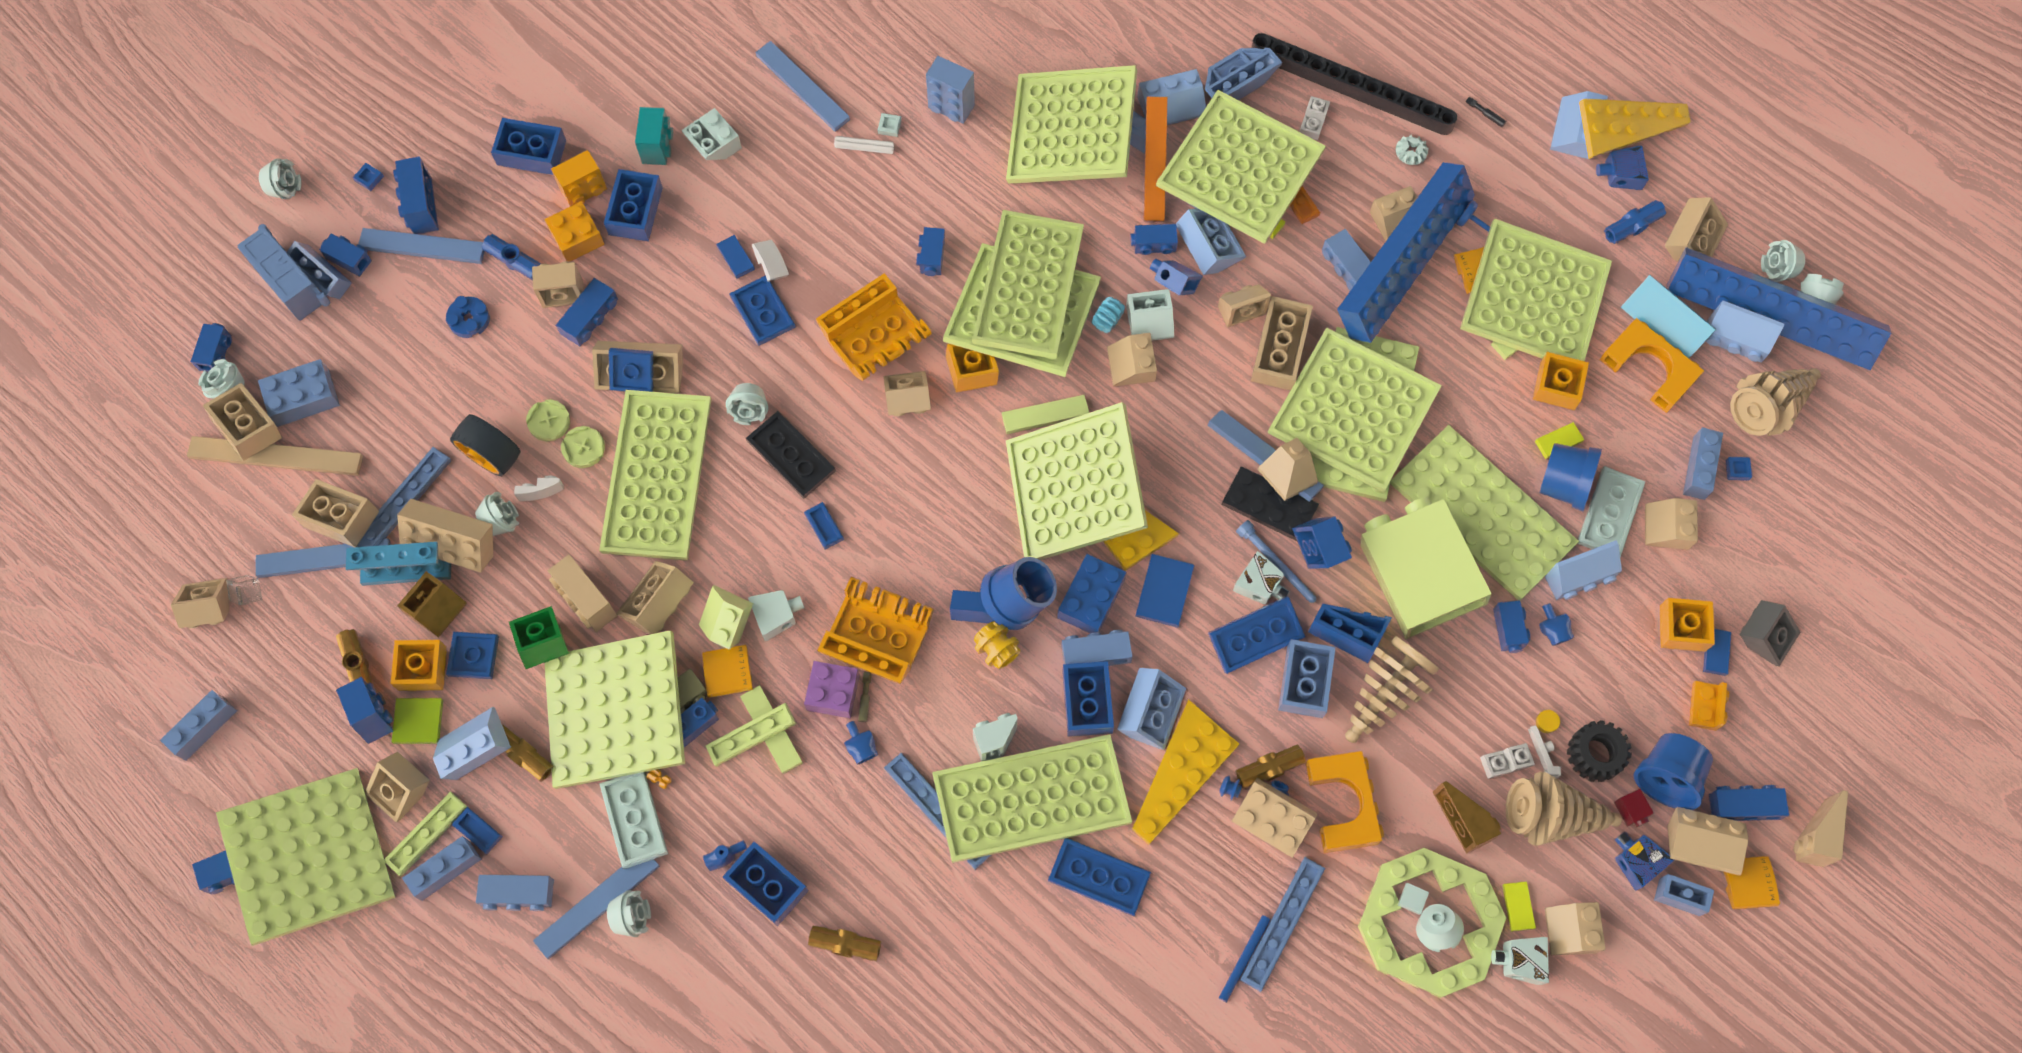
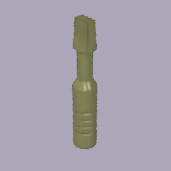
M864 672L863 674L864 685L863 694L860 698L859 722H867L870 672Z

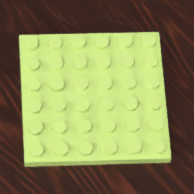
M1136 65L1019 74L1006 175L1008 184L1127 177L1137 78Z
M1217 90L1159 177L1156 186L1265 244L1321 157L1326 146Z
M1494 219L1491 223L1460 329L1542 359L1546 352L1585 361L1612 261Z
M982 243L943 336V342L1066 377L1101 277L1075 270L1057 359L972 344V337L994 246Z
M1326 328L1271 424L1268 434L1286 443L1298 438L1311 453V456L1384 493L1442 385Z
M1123 402L1006 440L1024 557H1034L1042 560L1148 528L1127 409Z
M672 631L572 650L567 655L545 662L551 765L554 766L551 769L553 788L559 789L685 764L675 642Z
M358 768L216 812L252 946L396 898Z

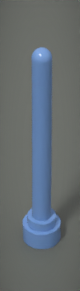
M1249 520L1245 521L1236 530V533L1241 538L1249 539L1271 563L1283 572L1287 580L1310 603H1314L1316 596L1255 534L1254 525Z

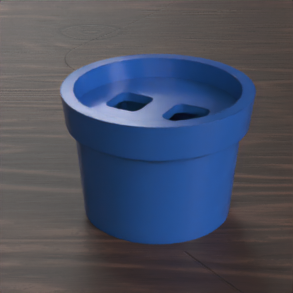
M1554 443L1539 493L1571 504L1572 508L1583 512L1602 449L1594 447L1584 449Z
M1024 557L1009 565H1002L989 571L981 583V600L988 615L998 625L1002 624L1009 630H1020L1033 622L1039 613L1055 600L1057 584L1052 571L1044 562L1034 557ZM1019 585L1023 587L1027 595V598L1024 597L1023 593L1019 588Z
M1667 733L1659 738L1649 756L1639 764L1633 774L1634 781L1646 795L1663 805L1675 809L1676 807L1694 810L1701 805L1705 793L1704 785L1713 764V756L1698 741L1685 735Z

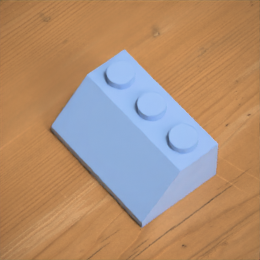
M1197 69L1139 83L1137 97L1145 119L1147 97H1168L1167 125L1199 118L1206 108L1203 85Z
M1586 91L1562 97L1550 150L1589 159L1579 102L1582 99L1607 100L1608 96Z
M1198 208L1188 209L1176 223L1180 235L1203 275L1219 273L1246 257L1229 225Z
M1722 301L1707 320L1716 330L1705 342L1712 346L1724 348L1730 353L1745 356L1751 361L1762 363L1770 354L1784 327V323Z
M1617 540L1556 563L1545 576L1556 600L1561 598L1569 600L1577 596L1579 591L1584 590L1586 593L1597 588V585L1600 583L1607 585L1616 581V576L1622 571Z
M1139 668L1117 730L1131 739L1165 750L1186 688L1159 669Z
M491 707L438 740L433 760L441 779L458 780L511 748L495 707Z

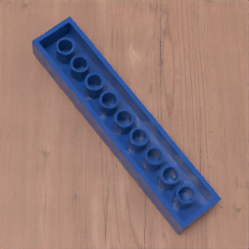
M1445 162L1441 164L1338 307V313L1350 339L1369 343L1373 341L1404 295L1411 288L1416 278L1421 274L1435 251L1443 243L1447 234L1452 230L1460 216H1462L1464 210L1473 200L1475 194L1465 165Z
M1686 247L1667 283V289L1674 295L1715 310L1722 301H1726L1784 323L1780 336L1868 370L1872 369L1892 334L1890 326Z

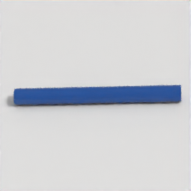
M1262 915L1219 996V999L1227 1003L1270 922L1268 917Z

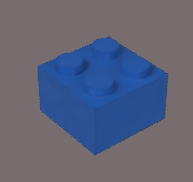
M360 677L336 689L350 726L368 744L393 732L390 724L393 722L389 711L383 707L386 702L380 692L377 693L371 682L367 683Z

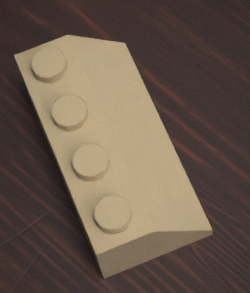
M597 341L593 347L595 389L610 390L609 349L620 348L653 351V392H680L683 369L682 344Z

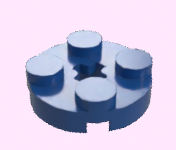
M458 296L449 306L446 313V323L455 335L462 338L473 337L472 335L481 334L486 330L490 322V315L486 305L475 297ZM470 313L473 318H468L467 321H464V316Z

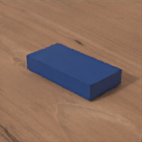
M735 235L716 244L736 279L755 270Z
M823 502L804 511V515L825 550L844 540L843 535Z
M1714 629L1715 644L1704 653L1703 672L1726 676L1729 669L1731 632Z
M469 807L452 824L485 854H488L503 837Z

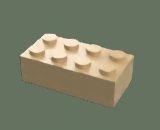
M1271 296L1251 377L1252 382L1291 391L1298 373L1312 305Z
M410 499L397 514L400 544L438 542L439 560L480 573L493 557V527L491 523L414 499Z

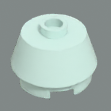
M276 158L261 168L259 183L265 194L287 200L295 196L296 191L301 190L300 174L296 175L292 167L295 164L292 161Z
M1787 240L1770 243L1767 254L1762 255V271L1767 273L1768 278L1776 282L1797 277L1805 266V254L1802 249Z
M1807 274L1804 281L1800 283L1801 292L1832 304H1836L1844 294L1842 291L1844 283L1835 278L1832 281L1822 278V275Z
M225 359L213 362L216 366L209 372L204 370L198 382V385L202 387L203 394L211 399L216 398L240 383L245 384L244 378L237 366Z
M752 383L737 385L727 398L725 404L727 414L730 413L734 417L733 421L742 425H751V422L758 420L762 422L768 412V403L764 391Z
M500 492L486 495L475 511L478 520L492 524L493 536L512 532L520 523L516 520L519 514L510 500L506 503L501 498L502 493Z
M627 890L609 902L607 919L611 930L615 934L638 937L640 934L648 931L649 928L646 926L647 919L651 918V910L648 900L641 898V891Z
M1442 904L1428 906L1422 912L1416 925V933L1419 940L1425 947L1435 952H1440V950L1450 947L1452 949L1460 943L1464 932V925L1460 916Z

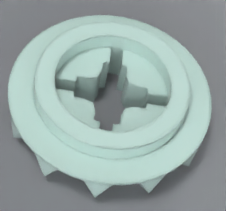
M1411 134L1409 137L1403 136L1398 141L1396 155L1403 163L1417 165L1427 158L1429 148L1426 146V141H1422L1420 136L1413 137ZM1410 146L1412 148L1417 147L1415 152L1413 150L1408 151Z

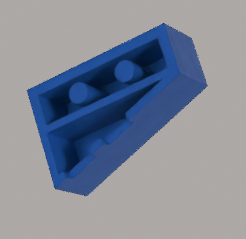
M1322 604L1308 633L1368 663L1392 617L1385 616L1383 618L1373 616L1369 612L1358 613L1350 611L1348 608Z

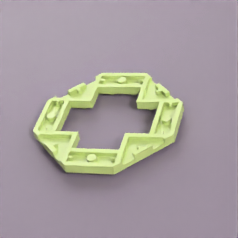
M1426 848L1382 864L1358 924L1377 971L1386 975L1389 974L1400 979L1402 982L1430 992L1439 998L1485 980L1491 964V953L1497 947L1506 921L1505 913L1487 875ZM1433 871L1442 892L1462 884L1464 885L1483 928L1462 936L1472 956L1471 959L1434 974L1431 973L1422 952L1400 961L1381 918L1402 908L1398 906L1399 900L1393 886Z

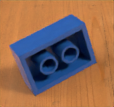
M502 118L491 154L498 166L553 175L551 168L560 164L567 140L560 127Z
M421 157L395 161L396 169L393 170L395 181L398 182L396 195L401 203L398 206V212L400 217L404 218L406 227L410 228L413 234L438 231L432 177Z
M618 169L604 220L608 235L649 241L663 189L659 175Z
M1336 516L1315 518L1292 528L1308 569L1330 568L1352 558L1350 554L1352 552L1351 546L1344 539L1342 523L1339 519H1336Z
M1086 554L1058 609L1057 618L1085 632L1099 633L1123 586L1127 572Z
M1108 661L1063 664L1062 675L1067 736L1113 734L1114 721Z
M755 841L723 875V879L777 927L809 891L801 881Z

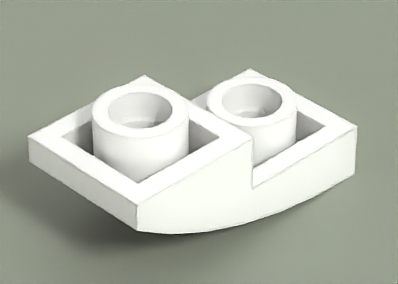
M1313 96L1310 97L1300 133L1318 140L1330 101Z
M772 240L752 244L757 262L762 264L767 281L784 278L789 275L784 260Z
M548 475L544 478H537V486L529 483L515 486L514 495L519 502L539 500L564 490V485L560 478Z
M1527 743L1480 757L1488 779L1535 765Z

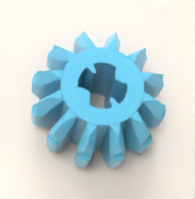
M1107 297L1093 316L1092 324L1100 331L1105 333L1111 332L1123 315L1125 305L1118 299Z

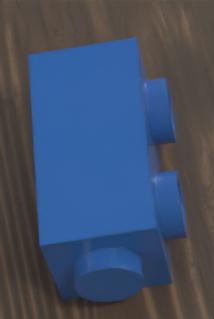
M1176 224L1135 225L1134 233L1130 234L1131 246L1135 247V254H1170L1176 252L1178 244Z
M924 227L923 235H919V247H922L921 253H917L916 265L920 266V274L927 276L941 275L945 229Z
M331 233L322 242L319 249L326 260L359 277L372 261L367 254L368 251L359 244L355 246L341 235L337 237Z
M212 323V325L203 324L190 361L199 371L205 370L209 372L216 366L213 362L225 359L227 349L232 342V335L225 329V326L218 323Z
M953 590L950 605L951 620L978 623L994 621L983 606L980 592Z
M1520 600L1499 602L1493 608L1501 651L1519 653L1523 651L1522 649L1530 641V631L1525 627L1524 622L1526 620V611L1524 607H1521Z
M701 698L681 714L684 747L719 720L716 715L718 709L711 701L706 703Z

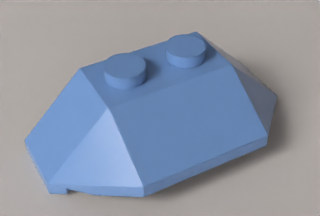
M1240 48L1208 68L1205 90L1211 98L1219 90L1240 100L1263 86L1282 65V62L1270 48Z

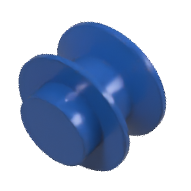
M1230 775L1225 777L1219 790L1221 797L1228 794L1231 801L1233 797L1238 798L1242 785L1238 784L1240 779L1233 782L1230 781Z

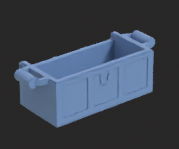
M265 224L259 225L257 232L237 245V248L298 320L301 321L321 305L328 306L330 304V300L324 292L318 290L309 277L272 236V233Z

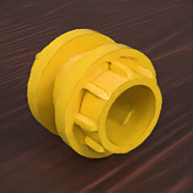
M995 621L984 626L975 635L974 642L977 644L975 650L978 654L987 653L988 657L985 662L989 667L995 666L998 669H1003L1019 656V640L1016 637L1008 638L1006 634L1009 629L1002 624L998 625Z

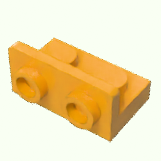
M1700 681L1693 682L1689 726L1717 731L1726 724L1728 713L1725 711V705L1729 700L1727 683L1721 682L1719 685Z

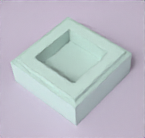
M881 113L878 134L898 137L902 121L901 116Z
M1406 883L1398 906L1420 915L1429 892Z

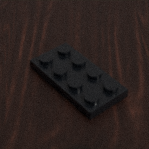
M779 411L774 413L746 437V441L803 499L836 472L835 467Z
M1241 466L1221 505L1297 541L1292 528L1312 520L1319 503L1313 500L1309 502L1299 494L1284 501L1263 476Z

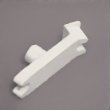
M1537 726L1530 727L1528 732L1544 772L1558 779L1561 776V767L1553 766L1548 752L1554 751L1553 743L1551 741L1544 743Z

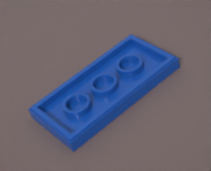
M1288 596L1208 632L1223 671L1226 674L1288 646L1291 639L1299 641L1305 638V634Z
M1065 838L1048 882L1134 917L1151 872Z

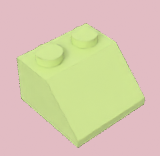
M713 585L699 626L710 641L731 649L740 642L753 603Z

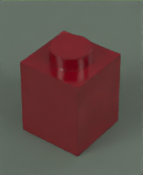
M1641 789L1614 801L1627 827L1633 824L1636 827L1649 822L1648 817L1654 814Z

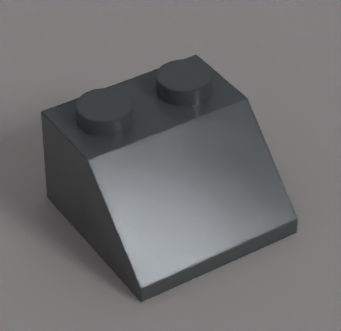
M1761 600L1746 625L1743 626L1740 636L1747 648L1779 667L1801 632L1785 605Z

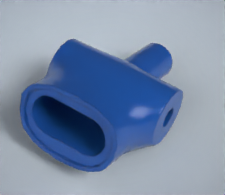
M1551 603L1542 606L1547 620L1541 622L1539 626L1541 632L1548 637L1552 646L1573 639L1574 635L1569 616L1567 614L1556 616Z
M854 721L847 723L846 726L852 737L845 741L844 745L856 764H862L876 757L878 752L870 730L860 733Z
M743 840L730 847L718 846L711 853L703 855L706 867L709 871H714L727 866L735 859V854L747 849V845Z

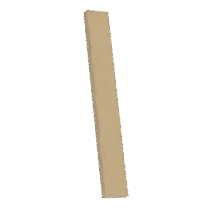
M192 436L187 452V457L190 459L359 476L363 459L361 453L271 444L243 461L226 439Z

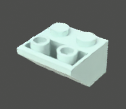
M715 108L682 130V133L706 160H724L742 149L739 135Z
M1169 289L1127 294L1126 309L1131 335L1150 333L1152 341L1174 338L1173 307Z
M1006 713L997 717L998 720L990 723L988 720L982 721L973 728V740L981 762L1004 757L1017 730L1018 718L1016 714Z

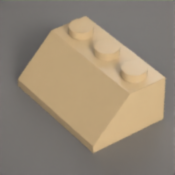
M1711 197L1688 199L1665 244L1666 249L1674 260L1679 261L1685 247L1710 257L1713 256L1728 223Z
M655 561L616 614L647 634L658 633L663 629L668 617L676 611L681 599L689 593L690 587L694 582L676 567Z
M1676 807L1667 825L1670 858L1741 875L1748 844L1746 823Z

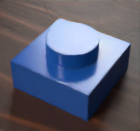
M365 163L353 176V179L364 188L372 191L384 176L382 172Z
M1728 457L1725 460L1728 480L1749 481L1752 478L1750 457Z

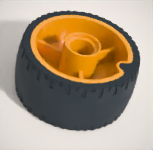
M469 414L458 425L450 438L451 443L465 456L490 473L501 477L512 467L521 453L520 448L503 432L472 414Z

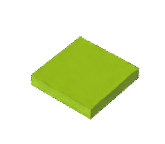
M396 698L391 742L393 744H437L440 739L443 699Z

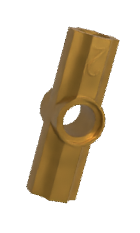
M346 629L336 635V639L342 655V665L347 671L350 682L362 677L367 683L371 682L373 684L368 669L369 662L364 656L357 631L355 629ZM359 659L358 665L352 667V663Z
M502 724L511 748L504 751L507 753L506 756L519 767L525 768L540 782L547 779L551 775V769L554 766L543 756L539 755L537 750L523 738L520 739Z
M1297 744L1278 753H1268L1258 758L1256 762L1236 769L1235 772L1237 779H1240L1239 784L1245 789L1252 786L1256 778L1262 781L1276 779L1286 771L1305 764L1306 759L1302 748Z
M814 925L808 940V946L832 951L833 954L849 958L855 956L870 961H877L882 943L880 940L858 936L857 933L843 929H837L836 931Z

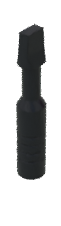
M1468 97L1466 100L1467 104L1481 111L1485 117L1501 128L1506 124V120L1490 109L1478 104L1475 99Z

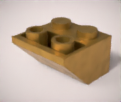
M426 571L397 607L408 617L439 638L466 606L467 602Z

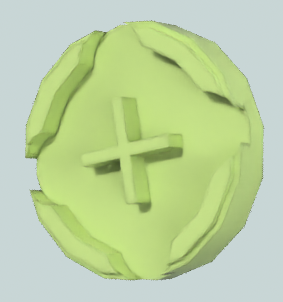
M548 399L532 406L528 411L526 423L531 434L538 440L554 441L567 432L570 425V415L565 406L559 401Z
M588 426L575 427L568 431L565 435L566 437L562 440L561 452L566 461L573 467L588 468L597 464L603 457L605 442L597 430Z

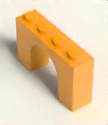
M1635 318L1599 359L1615 373L1629 358L1636 354H1651L1661 360L1667 372L1666 381L1656 391L1650 401L1666 413L1704 372L1698 363L1691 361L1680 349L1673 347L1662 335L1655 333L1645 322L1640 321L1638 318Z
M1357 751L1308 759L1305 766L1310 786L1333 782L1343 783L1356 793L1360 804L1358 816L1353 821L1323 826L1319 830L1323 852L1330 853L1378 845L1382 838H1384V831L1382 825L1378 824L1377 815H1379V808L1377 802H1373L1372 793H1374V785L1372 779H1368L1369 763L1367 757L1363 756V752Z

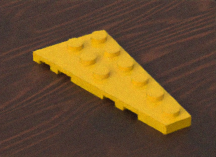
M1582 99L1579 102L1589 159L1691 123L1688 105L1683 103Z
M1145 510L1148 528L1103 542L1124 571H1126L1178 537L1179 533Z
M1189 699L1132 828L1148 845L1151 844L1240 745Z

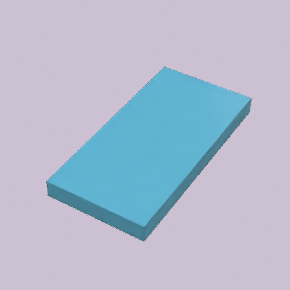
M1651 275L1644 280L1621 306L1632 318H1638L1640 321L1645 322L1650 329L1662 335L1673 347L1680 349L1687 358H1690L1716 330Z

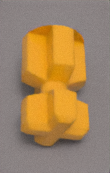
M658 769L649 771L647 779L653 783L659 781V787L662 789H666L671 783V778L667 775L662 777V772Z

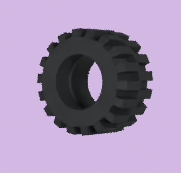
M1603 720L1597 723L1592 721L1574 733L1572 739L1569 740L1568 746L1570 748L1567 749V755H1571L1568 759L1569 764H1574L1575 767L1572 769L1575 772L1580 771L1581 774L1579 776L1583 779L1588 776V781L1594 782L1598 780V782H1604L1606 779L1610 780L1622 772L1629 764L1627 760L1631 758L1632 753L1628 752V750L1632 747L1631 743L1626 742L1629 739L1626 734L1623 736L1620 733L1622 731L1620 727L1615 729L1614 723L1609 722L1605 725ZM1590 741H1598L1605 745L1609 752L1608 762H1600L1591 755L1589 751Z

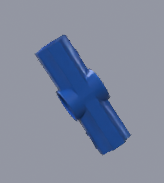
M1655 200L1640 209L1634 208L1630 210L1622 219L1605 228L1606 239L1609 243L1616 244L1632 234L1633 236L1640 234L1650 224L1666 215L1664 204L1661 201Z
M494 234L488 235L483 240L482 249L505 263L509 269L516 270L533 281L532 267L539 266L541 263L521 252L516 245L508 244Z

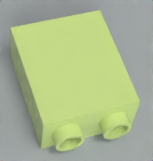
M1423 497L1408 504L1405 507L1407 515L1391 521L1389 515L1385 514L1373 518L1364 525L1367 532L1361 536V548L1405 639L1487 605L1492 594L1444 499L1432 504L1429 497Z

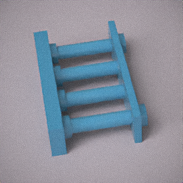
M438 542L346 548V570H360V584L362 586L417 582L426 571L438 580L451 579V563L438 559Z

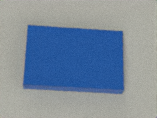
M766 275L729 293L730 298L758 346L796 328L795 323L771 282L767 281Z
M1152 554L1135 617L1178 628L1194 565Z

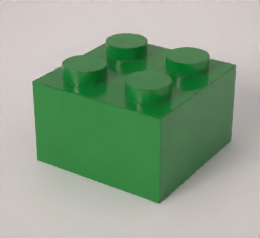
M552 606L509 621L515 645L525 669L569 654Z

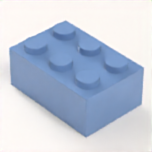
M937 56L926 73L928 108L935 113L947 116L954 122L958 121L964 124L975 106L974 72Z
M321 359L258 380L267 414L277 427L340 406L330 371Z
M1290 640L1287 646L1278 711L1323 719L1328 708L1336 647Z

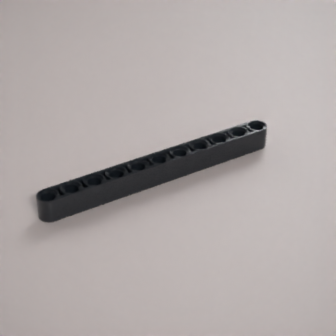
M1258 33L1253 38L1251 48H1270L1282 62L1279 69L1438 134L1448 135L1453 131L1457 121V114L1452 109L1268 34Z

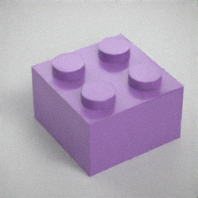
M813 661L804 702L806 710L851 719L860 677L858 669Z

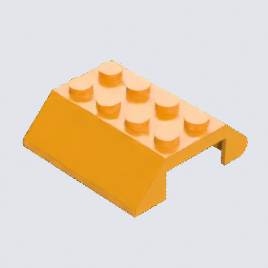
M885 273L816 318V322L830 346L853 375L861 381L870 377V373L874 374L877 372L875 364L878 363L884 367L888 364L887 361L892 362L904 354V350L908 351L911 349L909 343L911 340L915 343H920L922 339L932 335L926 323L922 319L919 322L898 297L896 286Z
M851 576L844 590L846 595L830 632L826 630L817 652L901 684L911 670L922 645L934 608L924 605L920 614L922 604L917 602L913 607L912 615L909 616L905 614L909 604L908 598L904 597L900 604L901 595L885 589L880 594L881 588L876 586L872 591L871 599L868 600L865 598L868 583L863 581L860 585L861 580Z

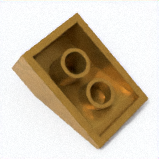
M1449 782L1441 783L1433 791L1436 800L1466 854L1490 843L1501 835V827L1495 817L1492 818L1487 810Z

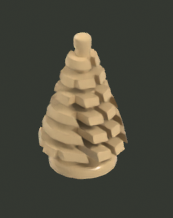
M1816 368L1810 370L1792 369L1777 373L1769 371L1742 378L1736 386L1739 390L1733 395L1730 402L1734 421L1742 430L1756 436L1765 434L1767 436L1782 434L1785 430L1788 431L1816 386L1817 380L1821 377L1820 371Z
M1397 636L1392 640V644L1405 657L1401 663H1398L1376 647L1374 654L1393 668L1395 672L1391 675L1371 660L1369 667L1387 682L1382 686L1368 674L1365 675L1364 681L1379 692L1374 697L1364 688L1361 689L1360 695L1371 703L1367 708L1358 701L1355 703L1354 707L1362 714L1359 718L1353 714L1350 721L1354 725L1345 734L1346 739L1351 743H1356L1363 731L1366 734L1374 731L1369 727L1372 721L1380 727L1386 723L1377 716L1380 710L1390 718L1397 715L1385 705L1388 700L1404 711L1410 708V706L1394 695L1397 689L1414 702L1422 699L1402 683L1405 678L1426 694L1433 691L1432 688L1411 673V671L1416 666H1420L1430 674H1436L1439 668Z
M1546 772L1535 773L1534 779L1530 777V779L1521 778L1516 780L1507 795L1506 819L1510 829L1517 834H1523L1524 838L1528 837V843L1536 846L1568 839L1573 836H1581L1585 833L1589 834L1594 831L1605 830L1609 826L1618 827L1622 823V816L1619 813L1611 812L1607 806L1599 804L1596 800L1587 797L1582 792L1577 791Z

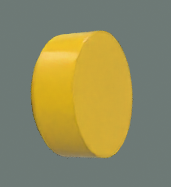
M1544 710L1536 717V726L1543 733H1552L1560 726V718L1556 712Z

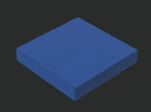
M610 348L609 389L614 391L636 390L653 392V351Z
M453 632L446 675L448 677L493 679L499 636L497 634Z

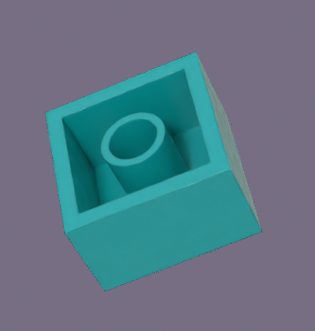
M640 107L635 144L642 164L667 165V157H671V145H669V142L673 139V127H670V117L666 115L664 108Z

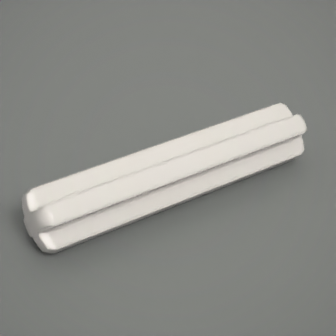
M836 136L834 140L835 148L893 154L894 142L843 136Z

